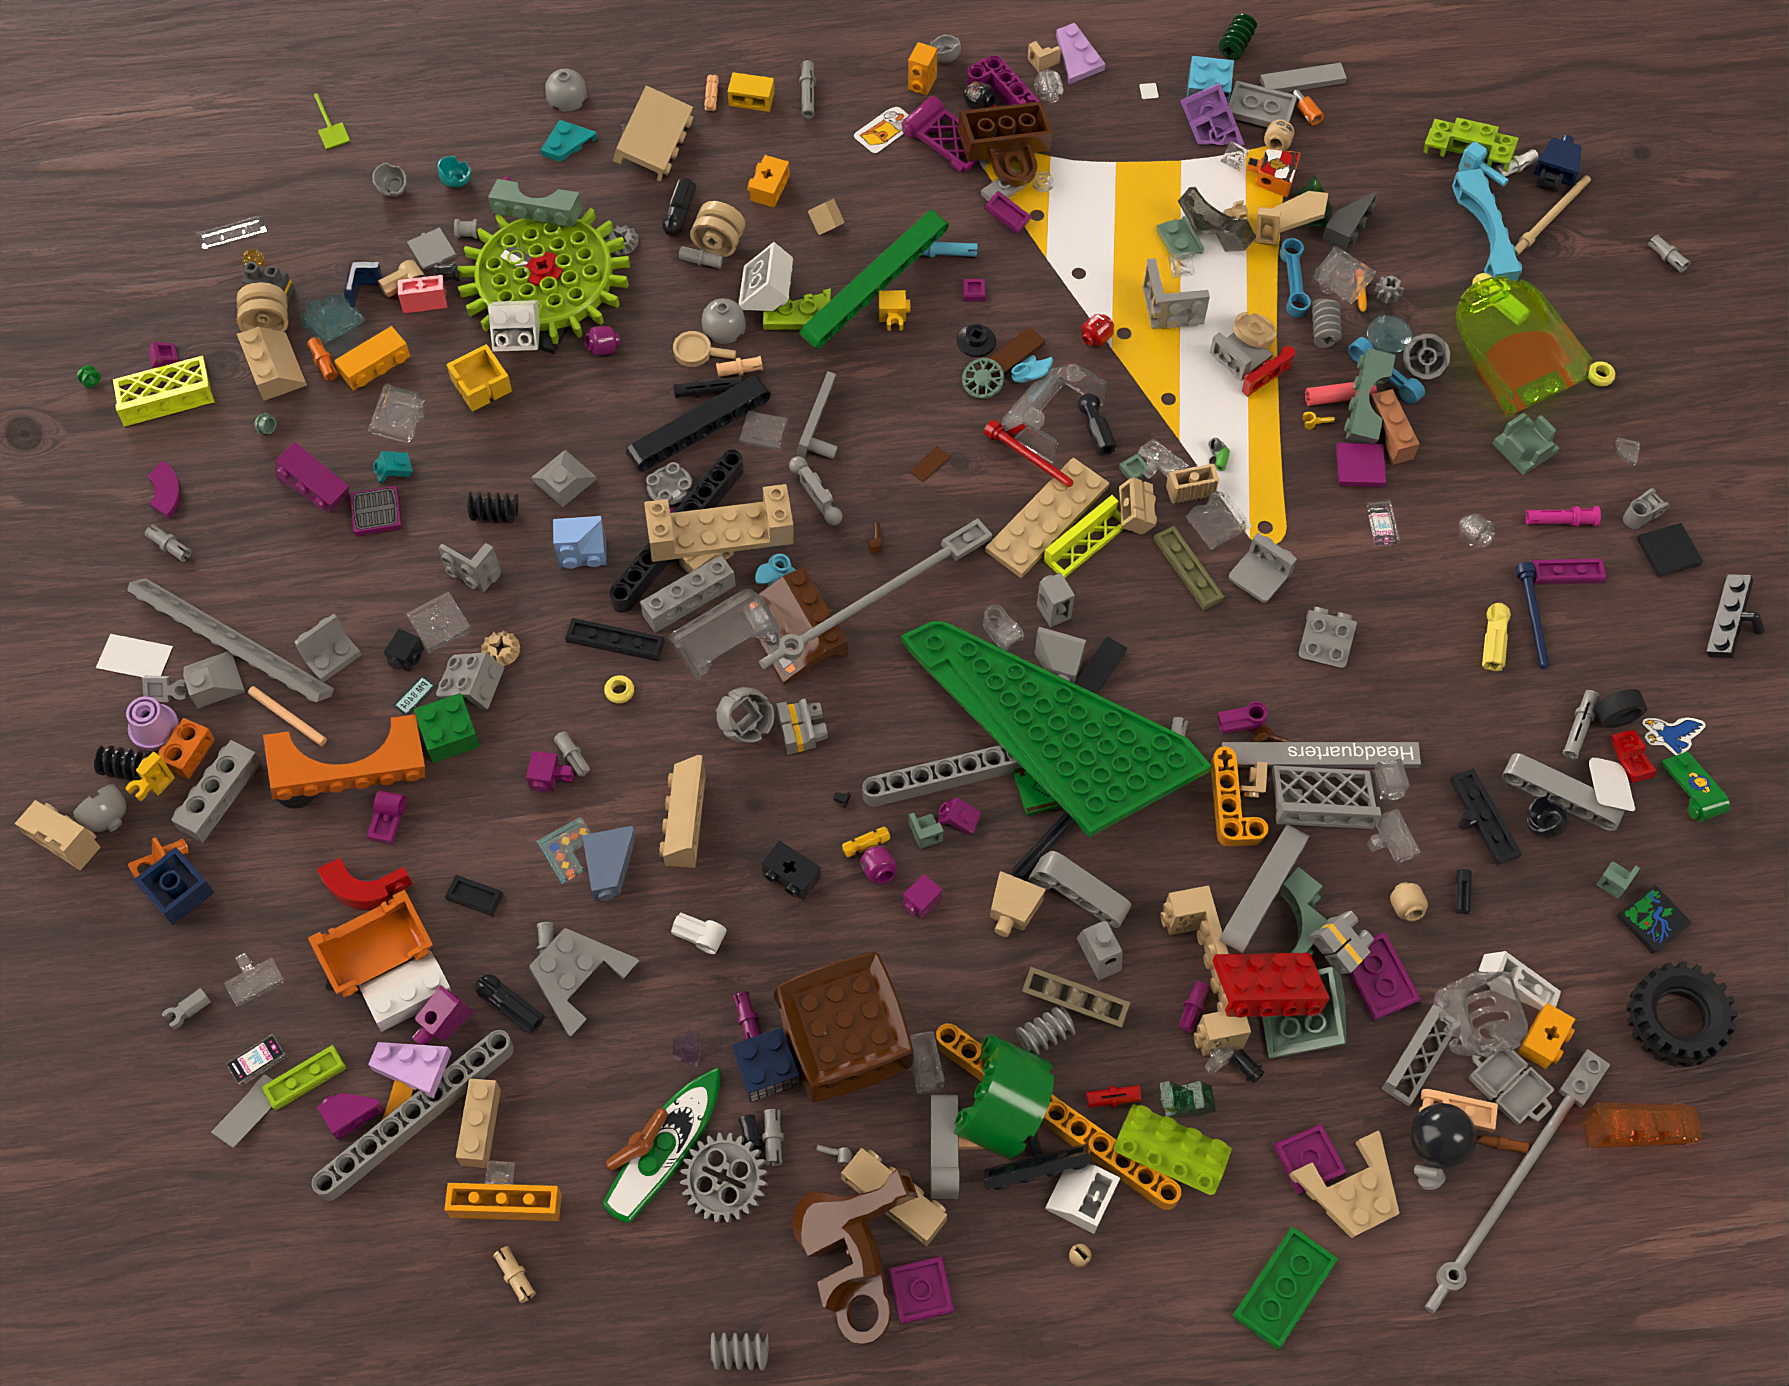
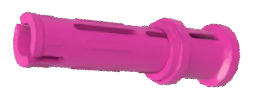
M1574 506L1566 510L1526 511L1527 525L1571 524L1573 527H1579V525L1592 524L1594 527H1598L1601 521L1599 506H1594L1593 508Z

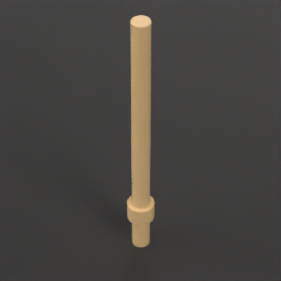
M1588 175L1583 176L1529 232L1524 233L1520 237L1519 243L1515 246L1516 257L1525 248H1529L1544 228L1590 183L1591 178Z

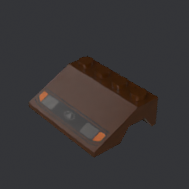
M804 567L782 576L741 607L744 616L767 656L779 648L780 640L784 635L795 634L800 636L832 617L830 610ZM837 624L804 644L802 655L799 658L788 660L783 657L772 665L782 683L786 684L809 673L818 662L833 655L847 656L848 641Z

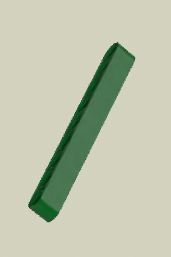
M929 210L802 327L799 333L800 336L815 349L821 348L879 294V291H883L946 232L949 223L934 210Z

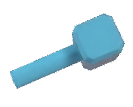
M1478 142L1470 144L1464 150L1458 167L1459 171L1482 168L1484 174L1504 187L1509 179L1484 163L1487 149Z

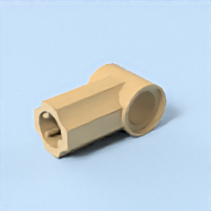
M407 260L399 266L398 271L378 280V283L386 298H389L398 293V280L425 277V275L414 260Z

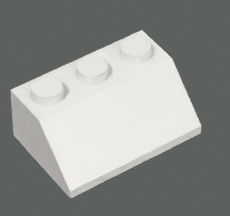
M775 242L744 265L739 306L742 310L773 311L777 307L786 304L789 299L793 257Z
M429 951L430 954L418 961L413 959L359 986L381 1032L417 1015L440 985L451 991L431 951Z

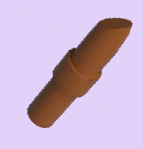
M1481 1135L1477 1138V1143L1504 1151L1511 1150L1528 1153L1529 1143L1510 1140L1502 1136Z

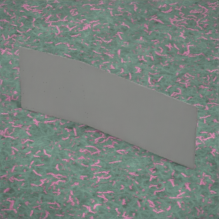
M263 1074L246 1096L211 1133L234 1148L272 1107L261 1087L273 1079Z

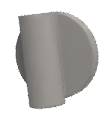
M1416 1165L1414 1168L1415 1175L1419 1177L1418 1182L1425 1190H1435L1445 1181V1173L1440 1168Z

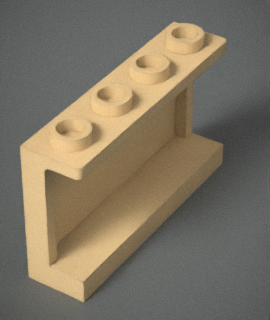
M645 86L616 148L613 161L621 164L623 158L657 172V180L661 182L663 175L668 176L672 167V164L669 163L670 160H675L680 148L676 147L677 144H682L687 133L684 131L685 127L689 129L694 117L691 116L693 107L649 86Z

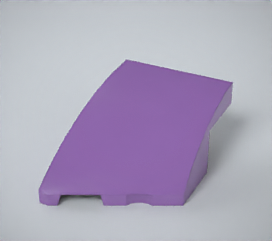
M1220 83L1180 100L1197 144L1245 145Z

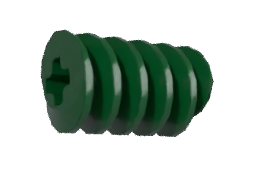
M1245 13L1236 15L1220 40L1219 50L1227 59L1239 60L1251 41L1257 28V22L1252 16Z

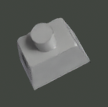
M1102 921L1082 930L1077 940L1097 980L1100 981L1121 972L1122 949L1108 922Z

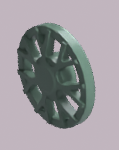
M980 358L972 361L967 365L962 375L964 389L970 396L976 399L993 397L1001 390L1004 384V372L1001 366L989 358ZM988 363L993 365L989 371L985 369ZM981 364L982 369L976 371L974 366ZM968 372L974 373V378H966ZM1000 372V377L992 378V373ZM975 382L976 386L970 390L967 386ZM992 382L998 385L994 390L989 387ZM979 388H985V394H979Z

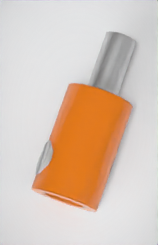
M1295 90L1293 95H1297V108L1312 126L1319 124L1324 118L1322 111L1309 96L1304 97L1299 90Z

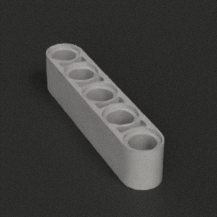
M1515 753L1511 755L1502 774L1503 780L1508 784L1537 798L1546 796L1550 802L1561 804L1566 808L1567 812L1607 831L1617 830L1625 812L1624 809L1600 804L1597 801L1594 788L1522 754Z

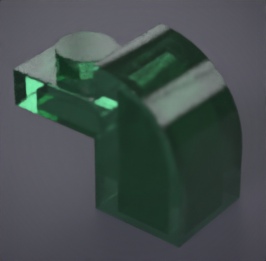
M1171 1081L1160 1083L1161 1092L1159 1100L1166 1112V1117L1187 1118L1216 1112L1211 1085L1202 1081L1182 1086Z

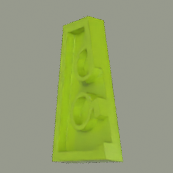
M831 288L823 290V293L812 296V293L804 295L803 299L795 301L788 299L783 306H779L773 311H764L763 329L801 330L816 313L831 301Z

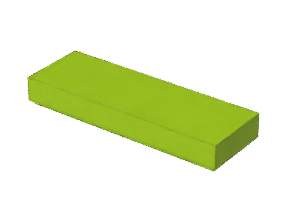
M331 1045L261 1088L274 1111H277L347 1068L335 1047Z

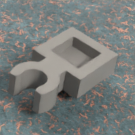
M145 675L142 678L143 697H152L157 702H169L171 695L178 700L185 699L188 696V693H181L178 690V686L186 685L183 679L170 683V676Z

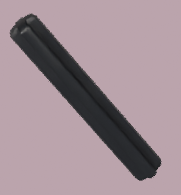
M1065 812L1012 869V875L1023 880L1037 865L1040 858L1050 851L1076 821Z

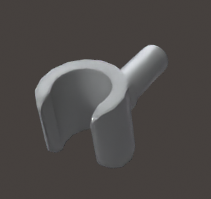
M818 1144L816 1151L838 1156V1165L847 1166L853 1159L852 1152L846 1147L833 1149Z

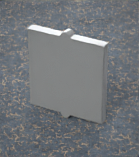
M440 227L426 234L422 233L421 236L407 241L408 246L424 271L434 267L436 264L442 265L443 262L457 257Z

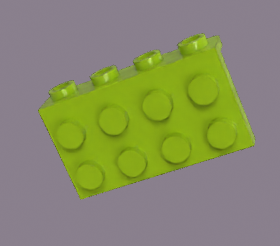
M1132 1104L1114 1145L1116 1153L1209 1195L1215 1194L1232 1150L1222 1140L1211 1139L1202 1135L1195 1128L1184 1127L1170 1117H1162L1153 1113L1146 1106Z

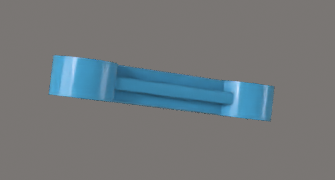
M1288 238L1283 242L1280 250V258L1287 263L1290 297L1286 310L1292 317L1301 318L1307 314L1311 304L1309 296L1303 292L1300 259L1304 246L1300 240ZM1286 248H1293V249H1295L1298 253H1297V254H1291V253H1288L1285 249H1286ZM1292 302H1301L1305 307L1297 308Z
M1359 337L1349 345L1348 352L1352 359L1358 362L1361 355H1364L1369 348L1374 349L1369 340ZM1393 368L1392 376L1388 381L1399 389V394L1406 403L1415 404L1425 395L1424 386L1417 379L1405 378Z

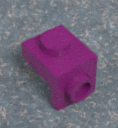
M955 798L942 804L939 809L940 816L937 823H940L941 826L949 823L965 834L970 835L974 833L981 811L963 800Z

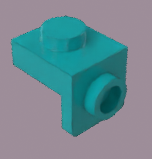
M381 451L378 459L373 464V471L377 475L379 483H384L388 475L410 477L413 472L409 455L404 452Z

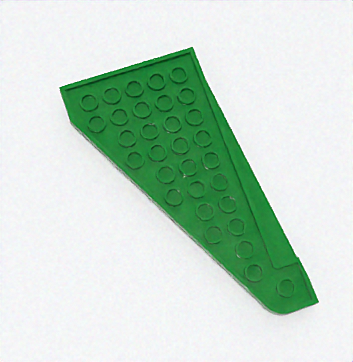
M942 621L928 622L901 636V642L911 655L1077 822L1089 838L1211 771V764L1188 738L949 623Z

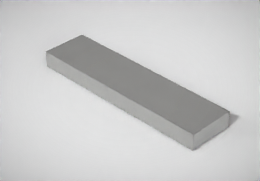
M1334 63L1263 74L1260 77L1262 87L1281 92H1292L1295 90L1346 83L1347 77L1342 64Z

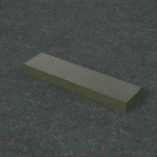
M1175 526L1154 535L1153 540L1203 611L1224 601V595Z

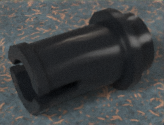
M1243 1049L1239 1050L1230 1060L1247 1076V1081L1251 1080L1255 1083L1265 1073L1262 1070L1263 1066L1257 1065Z
M753 1114L744 1115L738 1119L742 1136L744 1137L743 1145L749 1141L754 1143L751 1151L761 1148V1143L763 1142L762 1137L758 1133L756 1117Z

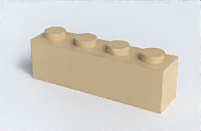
M861 1148L841 1172V1180L856 1192L862 1194L880 1188L896 1169L891 1166L888 1169L881 1163L882 1159L872 1150L866 1152ZM914 1184L919 1198L907 1201L884 1214L927 1247L946 1223L947 1214L944 1213L946 1209L935 1200L930 1202L923 1196V1190Z

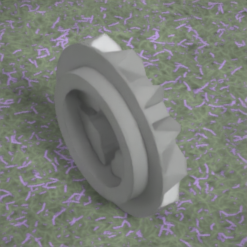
M617 225L613 232L604 237L605 242L614 240L616 237H624L626 248L611 253L613 255L629 254L638 245V235L634 228H628L627 225L624 227Z

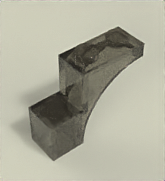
M1189 187L1178 200L1196 235L1216 234L1225 252L1245 251L1256 238L1247 219L1234 218L1218 211L1203 198L1196 187Z

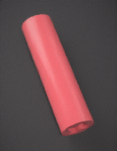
M1354 382L1306 388V403L1308 406L1351 401V398L1355 397L1356 392L1353 389ZM1376 385L1371 387L1369 398L1371 397V394H1375L1377 392Z

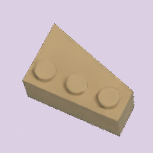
M35 800L15 822V825L23 834L80 871L100 849V846L94 840L97 836L93 832L77 824L67 815L59 814L48 803L43 805Z

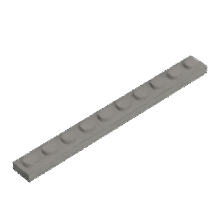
M144 578L129 582L127 591L136 595L137 599L146 601L154 606L157 611L168 614L176 622L183 623L190 627L193 632L207 637L213 644L220 645L229 650L232 655L241 657L252 667L266 672L269 677L280 680L288 688L305 695L308 700L319 702L332 696L334 688L152 581Z

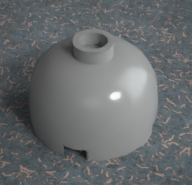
M565 68L554 71L548 77L545 84L547 102L551 107H558L563 112L580 108L585 98L586 100L588 98L585 80L578 72L572 69Z
M726 298L715 299L703 310L701 319L703 333L705 336L710 337L713 342L720 344L732 343L737 340L741 333L742 335L744 334L746 329L745 315L739 304Z
M1421 334L1407 343L1404 349L1403 361L1405 367L1412 375L1421 379H1432L1440 376L1446 366H1448L1451 353L1448 344L1435 334Z
M114 784L97 790L99 795L94 798L89 796L74 810V818L85 829L91 832H103L108 829L112 832L122 825L121 819L126 813L127 804L126 799Z

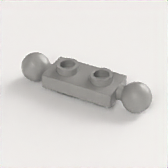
M793 457L789 462L790 471L800 476L801 484L823 514L826 523L832 526L838 525L842 521L843 515L839 508L832 507L831 502L833 498L828 489L824 490L816 472L812 473L803 457Z

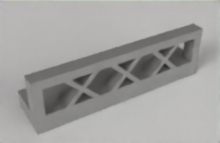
M1439 998L1436 999L1382 1087V1090L1407 1106L1412 1104L1461 1020L1443 1010L1447 1003ZM1438 1017L1452 1024L1449 1031L1438 1033L1435 1024ZM1435 1038L1437 1051L1425 1053L1423 1042L1427 1039ZM1432 1057L1431 1061L1428 1063L1427 1058ZM1422 1059L1425 1071L1413 1074L1410 1066L1411 1062ZM1420 1078L1416 1084L1415 1079ZM1410 1080L1413 1091L1409 1097L1395 1089L1400 1081Z

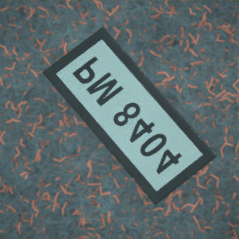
M421 675L392 706L407 716L436 684Z

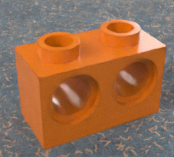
M183 718L179 725L174 727L170 739L166 745L160 748L158 755L161 756L172 773L189 780L215 741V738L208 728ZM195 735L192 739L187 740L190 736ZM177 756H181L178 760L173 761Z

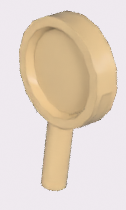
M697 331L682 333L673 343V353L676 361L687 367L703 365L710 356L729 359L736 358V350L711 347L708 337Z

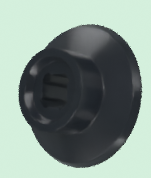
M972 324L964 327L958 333L956 343L959 350L965 355L983 357L991 353L995 348L996 337L988 327L981 324Z

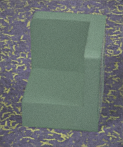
M915 813L909 814V825L919 849L943 841L944 831L940 823L936 824L932 814L916 818Z
M1611 862L1596 885L1619 899L1640 868L1635 866L1629 872L1617 863Z

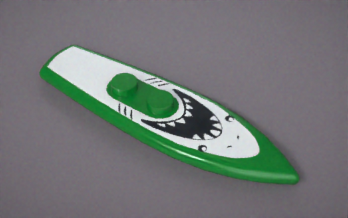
M720 1068L706 1072L686 1084L662 1107L667 1111L668 1117L653 1140L652 1148L645 1155L636 1157L623 1165L602 1203V1206L611 1216L622 1222L631 1223L689 1155V1150L694 1148L702 1136L715 1108L720 1088Z

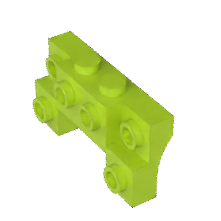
M1456 118L1455 123L1434 119L1424 145L1423 153H1428L1429 147L1441 149L1440 156L1442 157L1445 156L1446 150L1463 154L1470 144L1478 142L1487 149L1485 158L1488 160L1487 165L1491 167L1493 161L1505 164L1503 171L1508 172L1519 138L1498 133L1499 127L1462 118Z

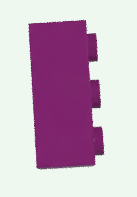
M295 441L275 460V478L312 501L320 510L331 513L349 494V485Z

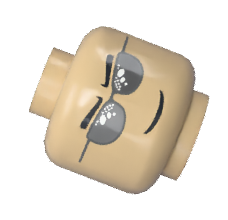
M1282 119L1271 122L1264 136L1266 146L1274 150H1287L1295 134L1294 128L1288 121Z

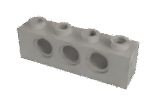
M722 555L640 601L642 615L656 633L735 587L734 571Z
M230 740L219 751L218 758L212 766L205 770L203 778L197 786L190 790L188 798L183 805L175 810L171 821L176 828L203 843L260 766L261 761L257 754ZM229 768H233L232 771L225 773ZM219 787L216 792L211 793L214 788ZM204 807L201 812L196 813L199 808Z

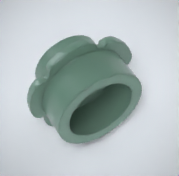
M269 413L260 414L255 420L256 431L261 435L272 434L276 428L275 418Z

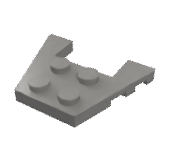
M564 928L531 963L529 969L551 1004L555 1015L563 1025L566 1034L571 1038L587 1018L567 1000L601 963L606 964L621 979H624L639 963V960Z

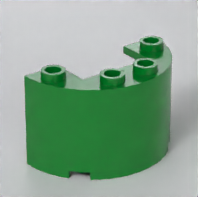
M989 1034L981 1045L982 1054L980 1059L986 1061L983 1067L984 1077L975 1090L974 1098L976 1099L973 1107L963 1108L957 1114L954 1123L956 1126L954 1134L1000 1156L1012 1159L1025 1149L1026 1144L1023 1142L1030 1135L1034 1137L1045 1116L1054 1085V1075L1049 1073L1053 1066L1048 1060L993 1034Z

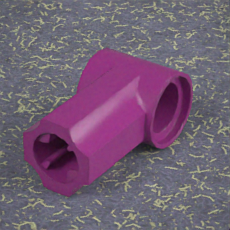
M1252 702L1244 708L1218 712L1217 718L1220 732L1222 734L1243 730L1254 732L1260 726L1266 724L1268 709L1261 702ZM1251 715H1258L1261 718L1254 719L1251 717Z

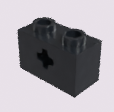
M780 840L761 863L763 876L773 884L779 883L792 897L798 896L803 900L821 878L820 866Z

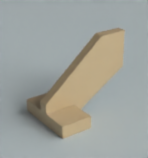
M1307 191L1272 209L1259 207L1256 243L1277 245L1280 232L1324 218L1328 193Z

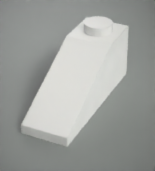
M1506 951L1484 954L1476 976L1494 990L1539 1010L1546 1003L1556 1007L1561 993L1560 990Z

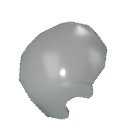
M942 35L930 42V46L937 48L938 63H951L958 58L961 52L959 38L952 35Z
M383 163L376 167L372 174L376 189L386 197L400 196L408 186V177L400 166Z

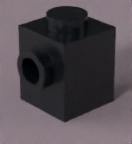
M398 629L384 653L391 667L397 670L402 668L410 672L412 667L420 661L424 647L420 637Z

